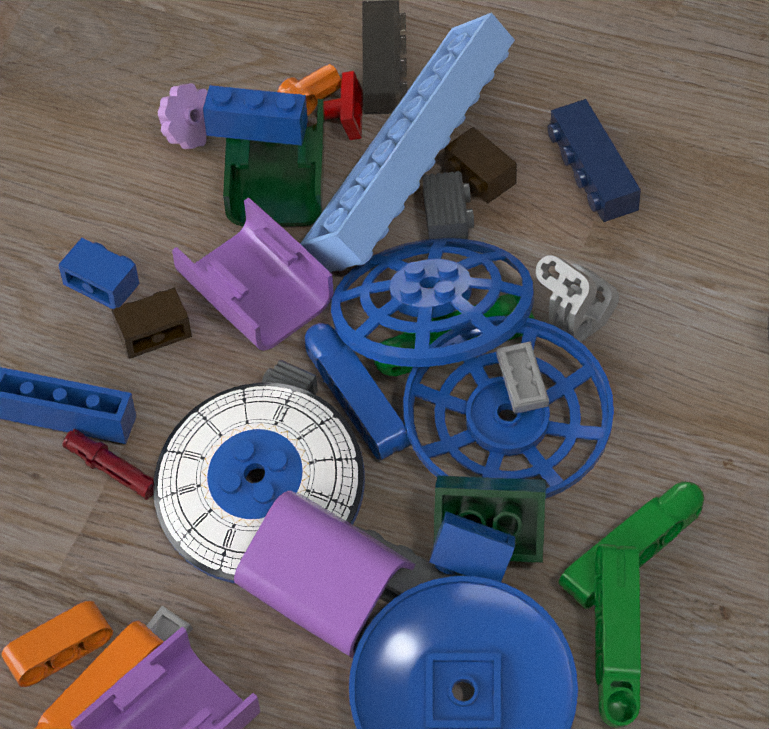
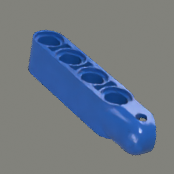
M319 323L311 326L305 334L307 355L373 455L380 461L393 455L396 451L398 452L411 446L404 423L355 352L341 340L335 329L329 324Z

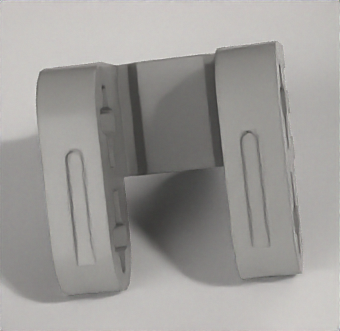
M553 255L543 257L536 266V277L539 282L553 291L549 305V324L571 334L579 342H582L607 323L619 302L618 291L613 285L590 269L575 263L570 264L566 260ZM551 266L555 267V270L560 273L559 278L551 276L552 274L548 271ZM597 290L603 292L602 295L606 297L603 303L599 302L598 297H596Z

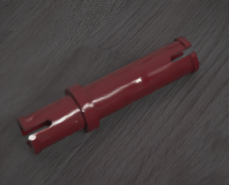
M75 428L73 431L70 430L65 436L63 448L81 457L91 469L97 468L145 500L154 495V478L108 450V445L91 440Z

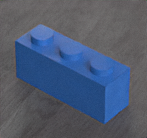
M209 85L203 107L207 136L301 146L303 144L308 123L306 95Z

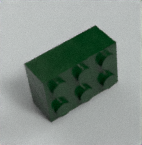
M437 475L435 486L434 543L446 512L515 536V548L510 561L543 563L546 480Z

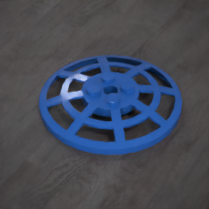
M461 238L419 240L401 244L377 253L365 264L355 266L344 276L332 297V320L335 331L341 340L353 351L366 358L385 364L407 367L446 365L482 355L514 336L531 314L534 304L533 281L529 271L519 259L497 246ZM429 253L427 260L410 263L402 261L412 256ZM443 253H452L469 258L454 262L442 259ZM502 260L517 270L521 275L523 286L503 282L499 269L492 261ZM483 265L489 272L491 279L472 278L468 269ZM375 267L367 275L362 286L347 290L361 275ZM391 268L397 271L391 280L373 283L377 276L385 269ZM472 288L489 290L476 306L468 302L472 294ZM390 291L391 300L380 309L376 308L371 301L370 294ZM501 292L520 296V301L514 311L496 327L483 315L495 304ZM360 297L362 308L369 318L355 331L343 317L340 305L341 302ZM398 310L405 315L417 317V322L399 320L390 317V315ZM456 310L462 313L448 319L432 321L433 317L447 315ZM472 322L483 333L478 337L458 344L429 348L430 333L450 330ZM378 325L396 331L416 333L415 349L387 346L366 337Z
M508 316L486 318L496 327ZM528 318L516 333L523 334L521 343L531 341L533 350L537 337L548 340L563 348L583 366L565 378L551 364L536 357L540 372L556 384L546 390L549 404L564 396L569 408L570 424L549 421V406L515 413L517 417L512 421L502 420L498 416L501 411H513L504 378L499 376L490 379L483 368L488 365L499 364L496 352L463 361L464 364L460 365L448 376L440 391L420 384L423 375L429 367L412 368L406 382L403 397L404 424L408 439L417 457L436 477L437 475H448L437 467L430 458L449 453L464 468L482 477L528 479L540 475L549 486V488H546V499L565 491L579 482L594 468L605 451L611 435L614 415L613 395L608 378L598 360L585 345L571 334L554 325ZM469 322L439 336L429 345V348L458 344L483 333L472 322ZM471 374L477 387L471 393L468 401L450 396L455 386L465 376ZM590 378L597 388L601 401V427L580 425V405L574 389ZM415 397L435 404V426L440 441L424 446L421 445L414 424ZM449 409L466 415L468 430L450 437L445 423V410ZM545 434L565 437L560 448L547 460L536 448ZM576 439L598 440L594 451L585 464L574 475L563 481L553 467L558 465L568 455ZM476 442L483 449L490 452L486 466L479 465L470 460L459 448ZM523 453L532 465L531 468L517 471L500 470L504 455L510 456Z

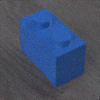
M81 238L58 264L63 285L111 309L120 307L140 284L136 264L130 258L123 255L119 256L108 251L102 244L92 243L84 238Z
M446 512L431 550L429 562L435 564L439 571L453 575L457 572L466 576L488 578L501 582L515 548V536Z

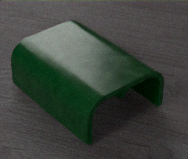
M318 99L317 123L306 127L302 146L226 138L223 199L226 217L229 221L238 226H244L246 222L244 200L250 198L281 227L308 226L316 222L322 213L325 138L323 99Z

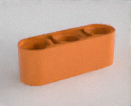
M85 601L13 640L3 649L1 657L17 683L21 687H28L102 647L111 639L113 630L95 602Z

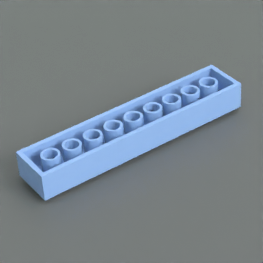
M492 12L453 27L300 243L329 272L343 271L347 267L361 266L369 261L373 255L372 249L376 243L382 240L389 232L388 226L391 221L404 210V202L408 196L419 188V180L423 174L434 166L436 162L434 158L438 152L449 144L451 140L449 136L453 130L463 123L466 118L464 114L468 108L480 98L479 92L483 86L493 79L495 75L494 70L498 64L508 57V49L515 39Z

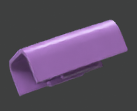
M250 198L244 200L246 222L240 232L196 263H193L177 247L172 250L176 270L258 349L265 351L275 347L318 316L328 306L333 296L332 274Z
M286 491L276 499L236 568L234 582L294 623L353 658L357 649L354 647V643L389 580L400 568L413 570L416 564L302 494Z
M181 627L71 722L72 729H243L260 713L258 697L254 693L243 701L200 661L190 646L187 631Z

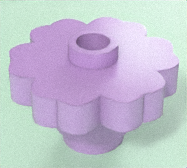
M192 83L171 87L170 96L161 98L158 117L162 125L161 132L170 144H180L183 149H193L205 145L207 135L203 107L208 92L206 89H196Z

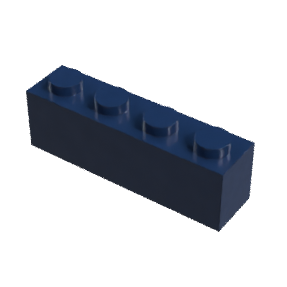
M587 99L551 110V123L547 126L549 137L553 143L557 142L565 165H570L573 169L577 186L580 189L584 188L587 193L591 210L593 212L597 211L603 222L639 211L641 189Z

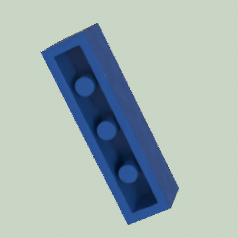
M0 367V419L67 433L75 428L87 437L122 444L127 443L136 419L132 393Z

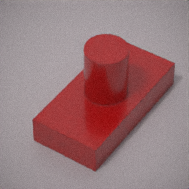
M354 71L342 73L341 98L324 101L325 120L340 117L341 124L349 140L362 138L363 89Z

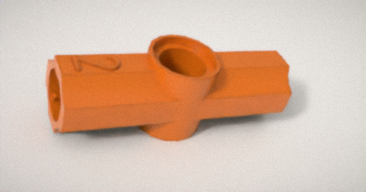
M328 64L301 80H297L295 77L286 79L279 86L277 92L306 95L307 116H309L315 110L318 99H323L341 88L342 79L337 69Z

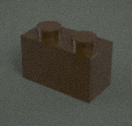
M470 128L444 148V166L448 173L451 171L454 173L457 171L461 172L462 182L469 183L470 192L474 196H479L487 204L516 184L517 163L476 128Z
M175 287L156 292L146 298L128 302L112 309L116 331L129 359L192 337L188 314Z

